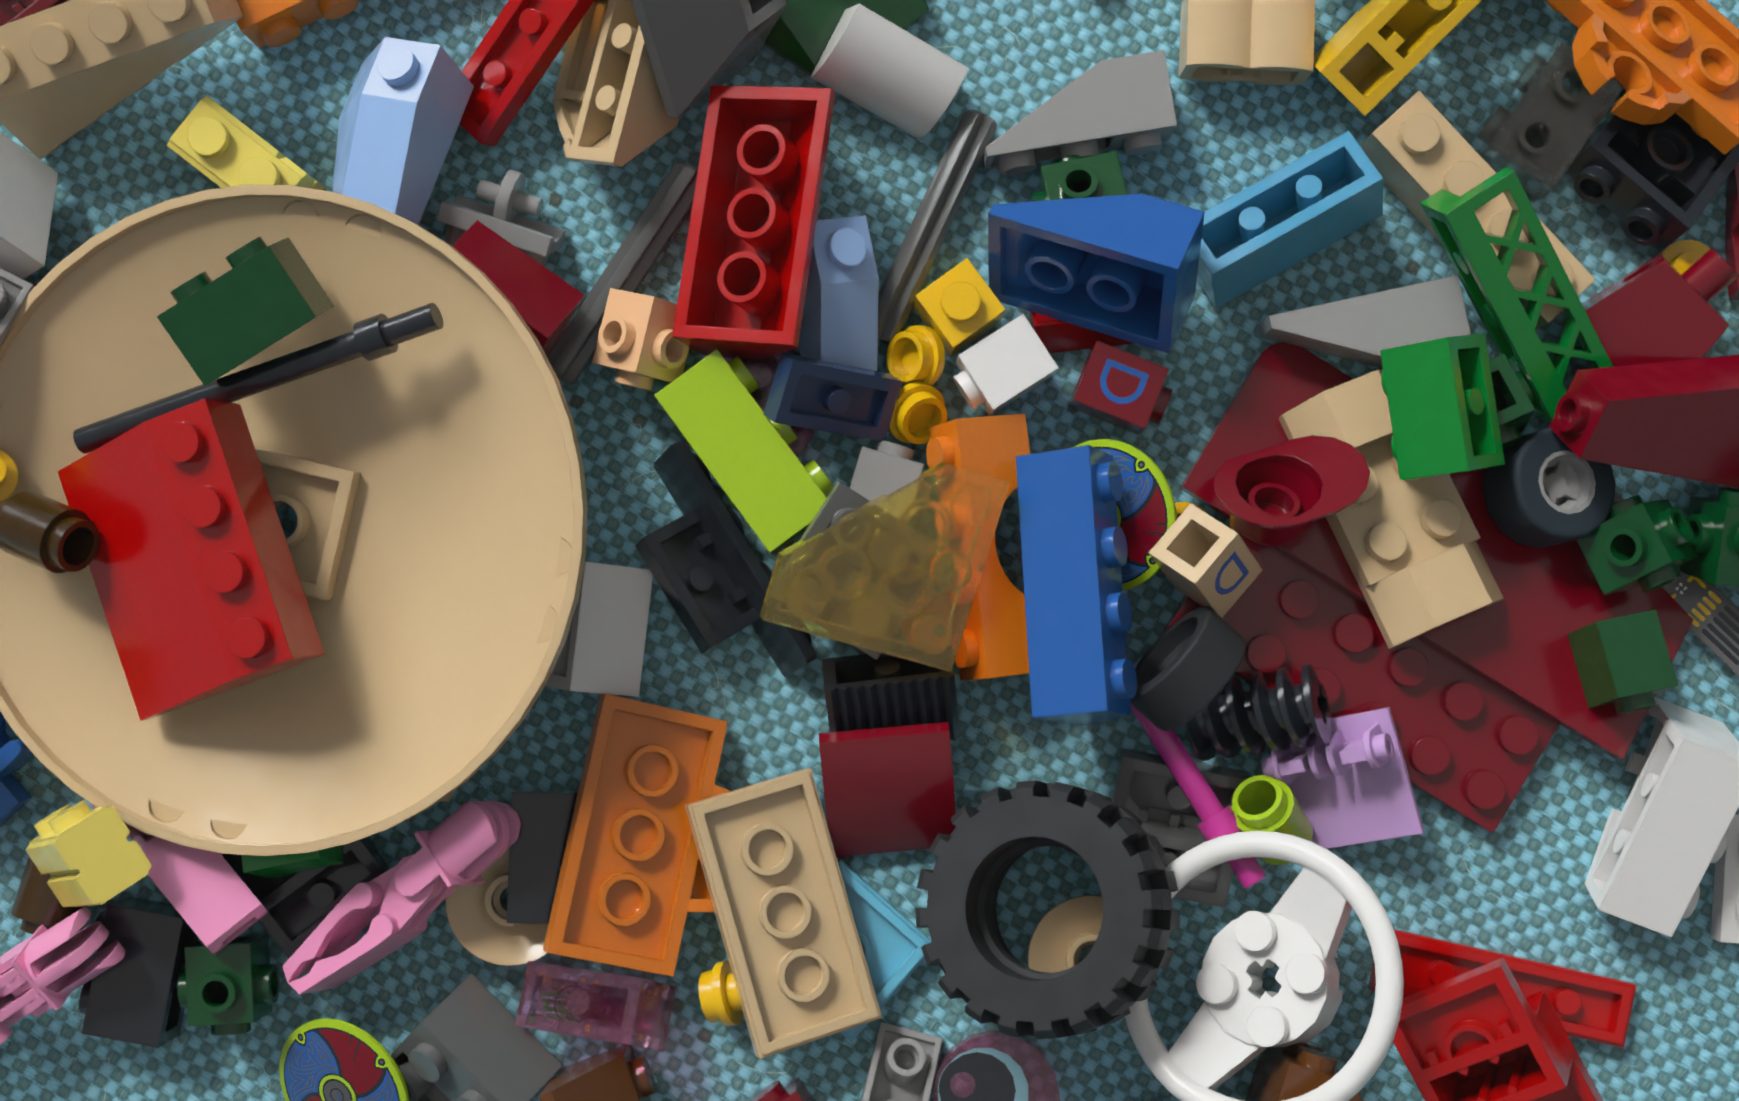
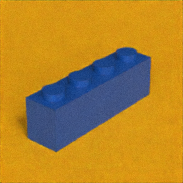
M1090 445L1016 456L1032 718L1085 726L1130 716V698H1134L1137 691V676L1133 662L1127 658L1126 632L1132 626V608L1130 600L1122 588L1121 566H1124L1127 562L1128 548L1125 534L1122 528L1118 526L1116 501H1119L1123 494V480L1119 466L1113 461L1112 455Z

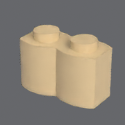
M1183 0L1180 18L1179 78L1200 82L1242 81L1261 85L1303 84L1313 73L1315 0Z

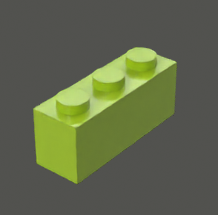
M716 349L654 394V396L769 553L774 555L806 531L834 486L814 459L803 466L790 449L789 445L798 439L791 427L785 424L774 423L763 415L764 412L751 396V393L760 386L740 358L736 356L727 363L718 349Z

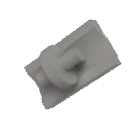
M511 169L504 176L501 185L481 179L478 184L476 197L495 203L494 206L458 195L453 203L441 202L437 221L448 224L445 242L451 246L478 220L544 267L549 255L562 248L566 230L517 214L520 211L537 217L541 211L543 199L524 193L525 174Z

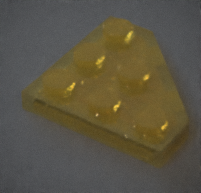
M942 461L919 474L920 477L889 495L883 494L838 519V523L806 541L802 539L780 551L759 616L766 622L951 672L1010 482Z

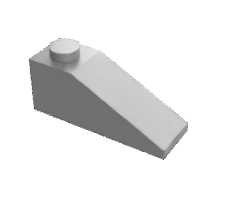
M1458 275L1270 315L1257 325L1260 338L1297 345L1304 349L1382 369L1380 350L1445 337L1471 335Z

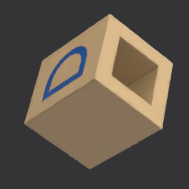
M1191 503L1149 552L1177 590L1202 607H1210L1221 618L1224 617L1262 571V568L1237 532Z

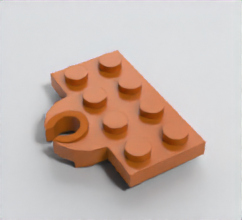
M1546 0L1547 4L1554 11L1564 15L1579 28L1572 43L1574 66L1583 85L1591 96L1597 93L1612 78L1616 79L1624 87L1626 94L1613 105L1611 113L1622 119L1642 125L1663 123L1677 113L1690 125L1698 136L1708 140L1724 155L1739 144V29L1706 0Z
M606 693L600 694L542 951L674 977L687 912H715L684 805L729 792V790L715 785L728 721Z

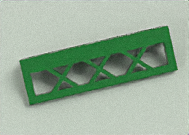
M1505 167L1461 196L1441 189L1420 204L1499 355L1505 353L1515 373H1521L1526 379L1535 402L1533 415L1550 425L1555 416L1559 400L1567 392L1562 382L1571 356L1589 360L1593 368L1613 367L1515 171ZM1504 192L1512 208L1504 236L1485 233L1474 211ZM1522 229L1529 242L1519 240ZM1491 243L1501 245L1498 255H1496ZM1516 249L1534 252L1540 263L1531 291L1513 287L1507 276ZM1549 285L1553 288L1556 296L1547 294ZM1519 298L1528 300L1526 309H1524ZM1544 303L1562 307L1567 316L1559 344L1540 340L1535 331ZM1577 338L1583 349L1574 347ZM1546 351L1555 353L1553 362H1551Z

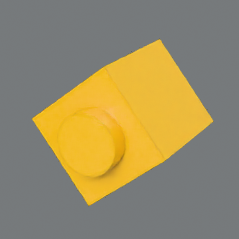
M968 258L916 294L913 307L925 325L934 329L941 337L945 352L950 358L1001 322L1006 310Z

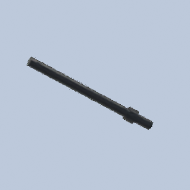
M430 303L390 318L384 314H378L358 321L354 324L353 331L218 378L206 386L201 384L77 428L73 433L75 445L80 452L87 454L142 422L204 398L232 403L360 357L372 361L395 353L398 350V344L442 329L443 318L436 304Z

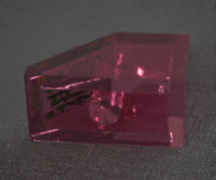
M528 961L515 1026L664 1052L676 987L645 978Z

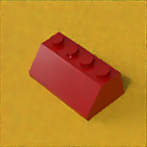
M711 85L672 334L673 338L688 345L702 355H709L718 349L723 357L738 356L739 358L764 359L798 348L835 100V92L831 88Z

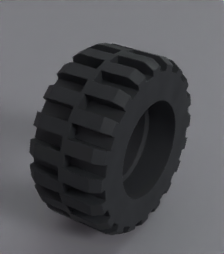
M1037 780L1017 782L1016 788L1013 789L997 787L981 795L982 804L978 807L966 805L951 817L952 824L956 827L950 835L938 833L929 848L931 854L937 856L938 859L933 870L921 869L917 885L919 889L928 890L927 908H915L916 928H929L931 943L921 947L928 966L940 965L945 975L940 978L938 984L950 999L962 998L967 1003L965 1013L981 1024L993 1022L998 1025V1030L1001 1033L1015 1037L1036 1036L1037 1039L1062 1038L1096 1031L1098 1027L1115 1023L1130 1014L1129 1008L1137 1001L1146 1000L1157 987L1156 982L1153 980L1159 969L1168 968L1175 951L1173 948L1168 947L1171 930H1179L1180 910H1173L1171 892L1179 891L1174 871L1165 869L1161 857L1166 852L1156 836L1148 835L1141 827L1143 821L1129 809L1118 806L1112 802L1111 798L1097 792L1060 782L1045 783ZM1046 846L1067 849L1084 859L1098 881L1103 902L1101 928L1097 940L1088 955L1077 965L1055 973L1035 971L1021 964L1004 943L998 927L996 914L998 891L1009 868L1027 851Z

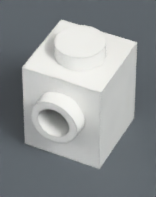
M1022 314L959 354L956 365L961 372L954 376L953 380L972 409L982 404L988 415L991 416L1052 377L1057 371L1058 366L1025 315Z

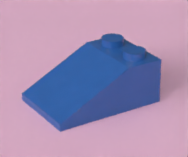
M1144 194L993 204L988 213L989 288L1001 303L1169 354L1195 298L1205 212L1186 207L1177 202L1165 201Z

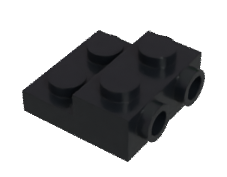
M1611 113L1590 134L1563 170L1574 179V189L1581 199L1591 204H1604L1623 221L1622 229L1628 239L1638 245H1652L1661 252L1693 226L1739 162V144L1724 155L1708 140L1698 136L1690 125L1677 113L1663 123L1647 125L1628 121Z

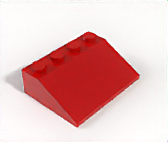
M207 398L201 399L142 422L58 471L68 505L83 511L99 531V548L94 559L89 564V568L140 721L149 720L325 655L240 404Z

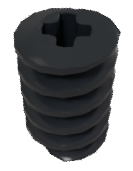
M1306 664L1302 667L1301 682L1297 685H1294L1286 667L1279 668L1276 673L1275 688H1269L1263 673L1255 671L1251 674L1250 691L1245 692L1240 679L1234 674L1225 686V694H1218L1198 715L1185 724L1192 750L1201 761H1208L1214 758L1217 752L1226 758H1232L1239 755L1242 748L1251 755H1257L1264 752L1267 744L1272 750L1282 752L1290 748L1292 741L1296 746L1306 749L1314 746L1318 737L1322 743L1329 746L1332 733L1331 713L1326 690L1312 664Z

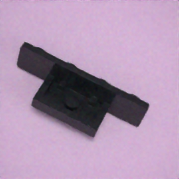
M684 440L672 444L654 462V468L683 516L645 536L635 547L701 654L752 625L784 677L791 675L817 658L816 652L811 646V636L807 627L797 616L792 615L785 603L768 594L767 590L775 576L765 563L758 560L744 537V528L739 517L732 509L725 507L711 484L710 473L706 465L697 454L691 452Z

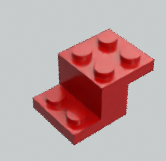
M1504 957L1403 998L1400 1021L1393 1042L1425 1101H1603L1544 990L1525 997Z

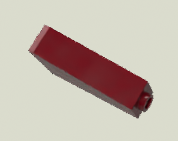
M1739 355L1577 370L1566 394L1562 396L1557 404L1555 416L1549 427L1579 459L1739 488Z

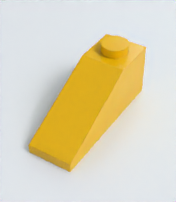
M1371 0L1356 12L1314 55L1313 66L1351 104L1366 116L1482 0Z

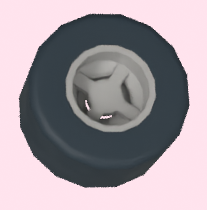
M1551 428L1538 430L1522 436L1523 439L1503 451L1504 465L1487 467L1483 492L1488 513L1501 532L1521 545L1543 548L1585 538L1606 521L1611 511V506L1614 505L1616 483L1611 465L1579 459Z

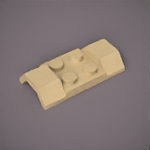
M1376 370L1325 390L1282 414L1278 419L1288 440L1311 435L1334 437L1351 444L1365 457L1370 470L1367 490L1355 504L1338 513L1327 516L1326 519L1388 648L1391 649L1464 615L1504 600V597L1476 543L1481 537L1450 475L1443 474L1400 480L1398 464L1391 448L1393 432L1388 399L1381 383L1383 370Z

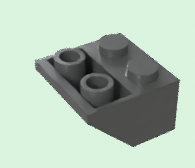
M472 973L391 1054L404 1078L410 1101H530L563 1066Z

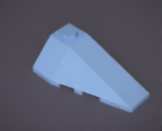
M385 37L362 62L339 117L332 192L372 203L419 225L474 88L441 45Z

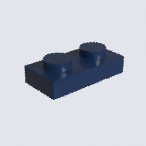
M781 353L763 415L774 423L885 441L903 381L889 373Z

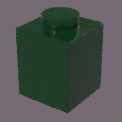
M1656 610L1596 621L1567 634L1589 709L1614 704L1616 714L1620 715L1651 708L1657 705L1654 694L1678 686Z

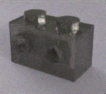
M1563 42L1543 58L1536 53L1529 58L1511 84L1519 90L1507 109L1499 104L1476 134V137L1484 142L1477 153L1496 173L1505 167L1513 169L1529 200L1533 203L1554 190L1624 88L1616 79L1612 78L1597 93L1591 96L1583 85L1574 66L1572 48Z

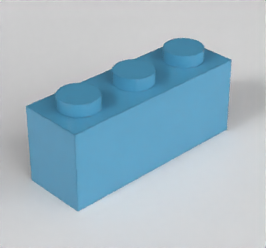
M1350 131L1341 134L1205 211L1197 281L1216 309L1383 215V177Z

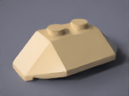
M594 0L568 38L552 102L558 127L565 141L563 145L565 157L574 162L622 167L678 126L679 118H668L632 0Z

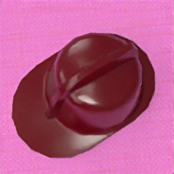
M1311 435L1291 439L1227 460L1217 470L1213 487L1218 501L1230 514V529L1237 532L1242 540L1249 539L1257 544L1269 547H1282L1300 541L1311 530L1316 520L1338 513L1355 504L1367 490L1370 470L1365 457L1351 444L1334 437Z

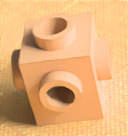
M610 288L592 363L616 369L617 373L614 382L652 391L654 380L669 383L683 374L689 352L688 345L672 337L677 304L654 296Z

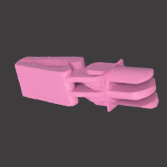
M494 800L469 801L459 807L435 829L414 833L422 848L414 855L403 857L396 866L373 880L358 883L286 961L282 967L288 984L298 994L337 988L415 939L426 930L427 918L442 901L453 895L457 887L480 885L485 882L480 874L499 859L519 837L521 822L518 813L508 804ZM371 921L367 934L356 943L362 930ZM309 973V974H307V975H305V976H303V977L297 979L300 974Z
M126 824L130 830L127 837L137 841L152 864L148 871V876L213 955H216L268 913L266 908L220 853L182 846L144 833Z
M84 906L49 929L42 924L31 937L0 957V1045L13 1032L9 1026H12L28 1014L35 1018L51 1008L57 1011L72 991L124 959L125 949L118 940L93 954L107 939L109 930L100 921H97L79 931L92 915L87 907Z

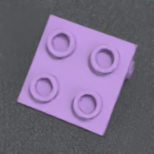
M1390 707L1331 718L1332 733L1329 746L1322 743L1319 737L1314 746L1306 749L1296 746L1292 741L1289 749L1282 752L1272 750L1271 755L1263 756L1262 758L1263 774L1288 785L1311 822L1313 829L1312 842L1326 849L1424 833Z

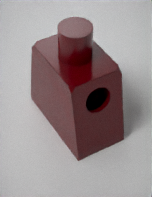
M1713 248L1682 274L1660 254L1583 302L1582 305L1610 361L1615 366L1699 359L1704 357L1729 326L1725 318L1709 302L1736 280L1739 274Z

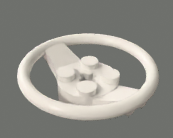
M1272 831L1237 832L1219 836L1186 851L1165 868L1166 870L1174 871L1179 891L1202 872L1224 862L1241 858H1274L1288 861L1304 868L1270 913L1248 911L1238 919L1232 920L1213 938L1203 959L1202 969L1196 979L1197 991L1205 1002L1170 1051L1167 1050L1154 1025L1148 999L1137 1001L1129 1008L1131 1013L1125 1016V1020L1132 1040L1143 1061L1156 1079L1180 1101H1245L1225 1096L1214 1090L1261 1054L1267 1047H1287L1299 1042L1304 1043L1313 1040L1331 1024L1342 1001L1343 990H1339L1340 973L1335 958H1338L1336 951L1353 908L1366 931L1375 964V1000L1368 1028L1353 1056L1330 1080L1303 1095L1281 1100L1349 1101L1367 1084L1385 1059L1396 1034L1403 1004L1404 977L1400 948L1392 923L1382 903L1360 874L1343 859L1312 841L1294 835ZM1179 891L1171 892V898L1173 899ZM1275 964L1280 968L1276 973L1275 979L1282 985L1278 993L1264 991L1262 987L1264 970L1266 968L1273 969Z

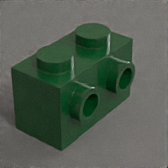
M260 236L225 257L232 269L214 281L210 279L205 271L170 292L177 304L158 315L157 318L204 386L230 372L334 307L289 237L267 247Z

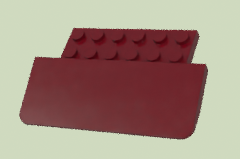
M1285 342L1271 345L1255 361L1179 489L1230 520L1229 512L1218 501L1213 487L1217 470L1231 458L1288 441L1278 419L1282 414L1317 394L1353 380V378L1303 347ZM1487 468L1450 473L1449 475L1481 537L1476 543L1504 600L1434 628L1391 649L1388 648L1326 517L1316 520L1311 530L1300 541L1288 546L1269 547L1257 544L1249 539H1244V543L1262 568V571L1222 618L1245 639L1247 647L1242 662L1234 674L1250 684L1251 674L1255 671H1261L1269 688H1275L1276 673L1279 668L1286 667L1294 685H1297L1301 682L1302 667L1306 664H1312L1326 690L1331 718L1390 707L1411 785L1491 833H1494L1559 725L1611 757L1623 760L1649 709L1620 715L1616 714L1614 704L1589 709L1567 634L1596 621L1656 610L1671 662H1673L1693 622L1690 615L1663 587L1644 593L1639 585L1631 590L1604 595L1577 540L1543 548L1521 545L1513 541L1500 531L1488 513L1483 492ZM1185 595L1165 626L1164 631L1166 632L1187 613L1202 606Z

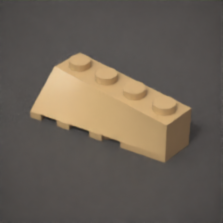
M70 0L0 26V123L38 159L46 158L73 135L88 128L105 116L104 113L122 100L136 94L153 82V78L171 65L182 61L241 19L243 14L237 0Z

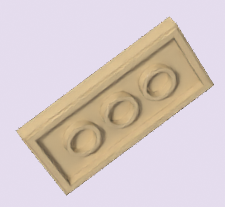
M811 768L801 769L684 805L755 1056L762 1059L882 1018Z

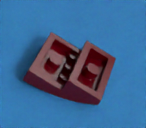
M948 722L819 733L827 827L836 857L929 849L938 833L950 835L956 827L952 824L951 817L956 814Z

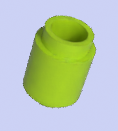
M1257 775L1244 780L1236 788L1232 797L1231 808L1234 811L1237 827L1240 829V832L1272 831L1312 841L1313 829L1311 822L1291 789L1284 782L1270 776ZM1258 857L1261 861L1272 865L1290 863L1274 858Z

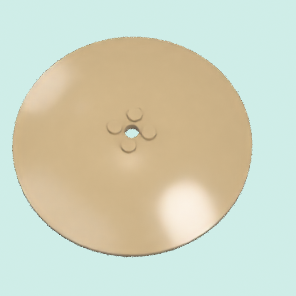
M240 185L208 189L166 200L122 219L90 238L64 258L27 294L0 348V449L12 458L18 470V483L12 496L23 491H33L68 505L58 471L87 455L80 452L75 445L73 438L75 429L203 384L157 318L158 315L177 304L170 292L205 271L210 279L214 281L232 269L225 257L260 236L267 247L289 237L334 307L221 377L351 332L356 322L372 316L384 314L390 318L430 303L436 304L443 318V328L398 344V350L395 353L372 361L360 357L232 402L241 405L275 508L282 503H287L296 512V529L286 541L325 655L149 720L140 721L89 565L77 572L53 573L8 554L0 548V712L11 729L34 756L57 778L97 808L114 806L124 823L144 833L182 846L222 854L274 856L309 853L345 845L393 828L434 806L463 785L501 749L526 718L548 682L566 642L582 582L586 557L588 507L584 464L574 420L559 379L529 326L515 306L485 273L454 247L421 226L372 203L331 191L292 185Z

